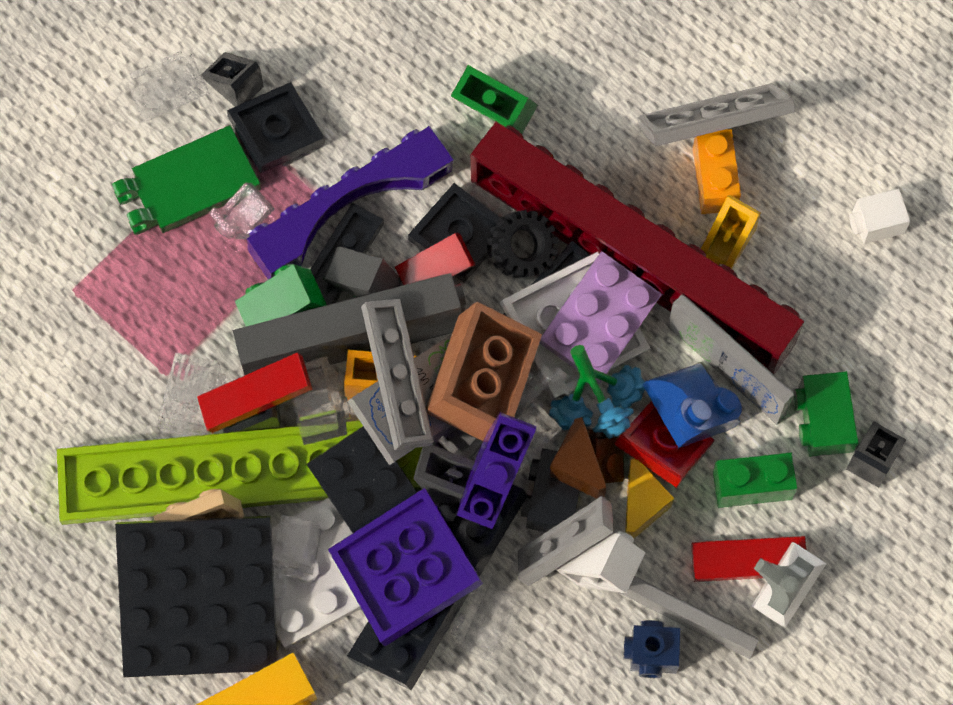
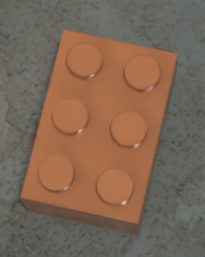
M475 302L458 316L426 406L427 414L484 441L488 430L500 412L515 417L542 334L479 302Z

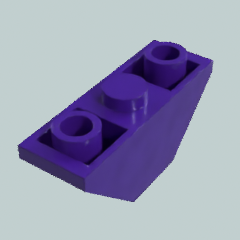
M500 412L488 430L475 459L457 511V516L493 529L537 426Z

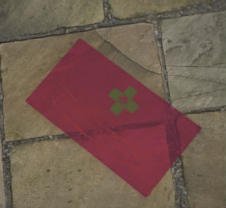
M235 132V135L260 182L261 190L163 234L158 225L138 235H134L132 231L72 289L77 298L83 300L158 369L160 374L165 376L236 307L235 301L246 294L247 288L261 283L266 278L247 250V238L250 237V232L262 223L267 222L271 224L281 218L280 214L289 206L296 203L300 206L311 199L310 196L313 193L309 187L282 164L260 173L237 132Z

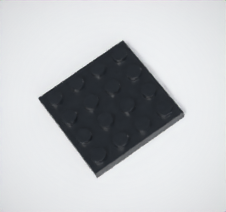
M271 516L117 522L115 524L123 677L258 672L278 661Z

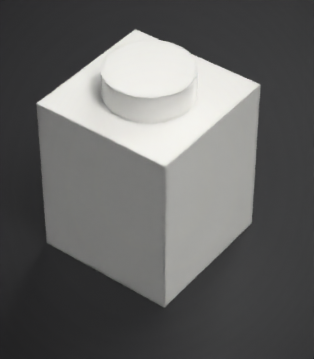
M899 189L859 198L855 203L853 213H850L852 230L854 234L861 235L863 244L905 234L910 223Z

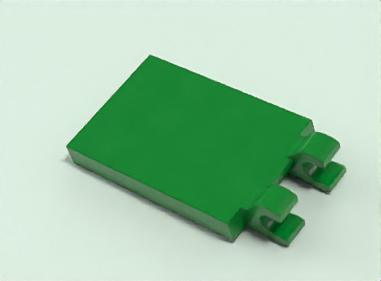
M231 125L132 168L135 178L120 179L112 184L114 194L120 205L129 203L139 197L144 208L135 209L126 214L134 235L141 234L156 225L159 226L163 234L261 190L260 182Z

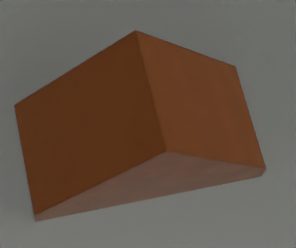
M582 417L576 418L550 465L549 476L596 499L601 496L604 498L607 487Z

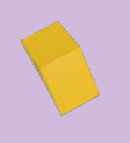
M728 195L701 247L706 257L717 265L725 264L732 269L755 233L761 212Z
M631 458L628 474L625 533L635 539L672 507L674 498L642 463Z

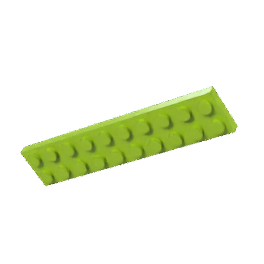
M360 421L60 448L57 449L60 523L68 525L153 517L165 512L166 508L171 504L190 502L200 498L199 495L202 492L210 489H221L241 500L242 508L323 501L329 497L307 466V463L363 425ZM422 447L413 449L397 460L417 492L422 490V488L413 478Z

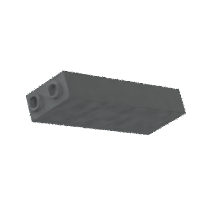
M449 273L232 330L244 375L297 352L303 356L307 371L347 361L348 350L371 352L361 309L365 302L401 300L411 344L453 333L458 316L465 311L466 300L461 284L454 285L452 275Z

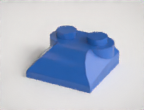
M702 363L647 380L642 384L678 448L729 431L741 422L738 418L742 412L739 398L731 390L719 387Z

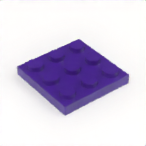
M425 488L328 549L379 641L384 646H387L483 585L452 530Z

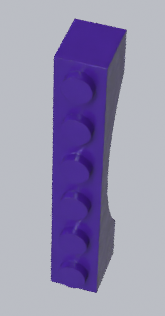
M430 126L422 131L415 129L402 138L401 144L391 150L384 148L378 151L367 165L362 168L355 166L346 171L341 176V181L331 187L324 185L312 193L311 199L300 206L297 203L289 206L280 214L281 218L271 224L265 222L255 227L250 232V237L247 238V250L268 280L274 277V272L284 265L295 264L302 266L307 250L317 232L333 215L346 205L365 196L383 191L402 189L424 190L452 172L454 159Z

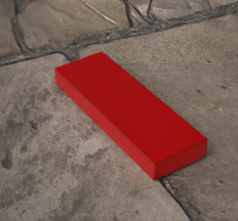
M297 352L201 394L197 398L206 429L214 433L311 391L313 388L303 356Z
M805 536L692 542L694 582L763 578L754 569L760 558L778 565L792 542L807 550Z

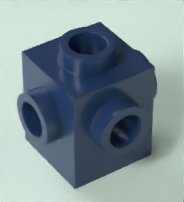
M655 620L641 621V626L634 625L632 636H625L623 659L630 660V671H638L639 676L643 678H661L662 673H677L680 656V628L664 627L663 622ZM646 647H653L656 651H649Z

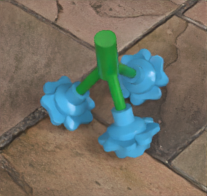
M577 345L570 351L580 374L575 391L569 396H564L561 400H553L550 405L549 416L554 418L559 428L564 431L569 430L574 420L580 417L583 418L585 426L589 427L592 422L593 411L585 406L581 396L585 384L589 383L599 402L596 406L601 413L597 421L598 423L592 428L593 432H603L608 439H611L613 436L617 437L630 428L629 417L634 413L633 408L630 407L643 397L645 388L642 384L645 381L642 379L641 369L637 367L632 369L631 366L625 365L620 372L609 376L594 369L584 346ZM596 379L608 383L607 392L611 395L612 402L610 398H605Z

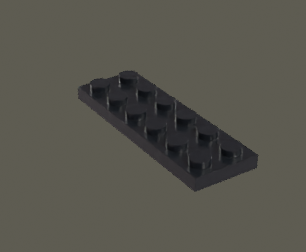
M512 484L493 529L457 516L460 504L439 503L438 509L479 577L528 496L523 488ZM469 594L387 646H384L379 641L368 621L347 657L356 664L412 691Z

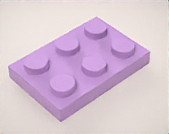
M601 251L542 334L539 344L577 371L578 369L570 351L577 345H583L593 368L607 374L662 294ZM596 379L599 385L601 383V380Z

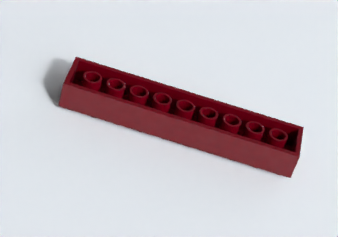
M496 121L470 154L472 183L517 212L522 210L539 212L538 217L545 216L549 219L546 222L547 226H554L556 231L551 232V234L558 237L565 244L568 245L571 241H574L589 255L596 252L599 254L601 251L660 292L662 295L656 303L669 312L672 310L673 303L681 295H685L773 375H775L796 345L804 320L800 318L799 313L786 304H777L768 298L767 292L758 285H748L737 278L736 272L725 264L717 265L708 259L705 252L694 244L686 245L677 239L674 232L667 226L654 224L646 219L644 213L632 204L625 205L614 198V194L607 187L601 184L595 186L586 180L582 172L576 167L569 164L563 165L555 160L553 154L541 145L534 146L524 140L523 135L516 128L509 125L504 127Z

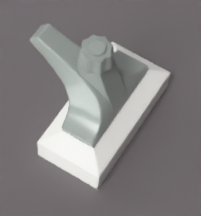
M794 542L791 543L778 565L760 558L754 569L767 582L751 606L786 628L827 563Z

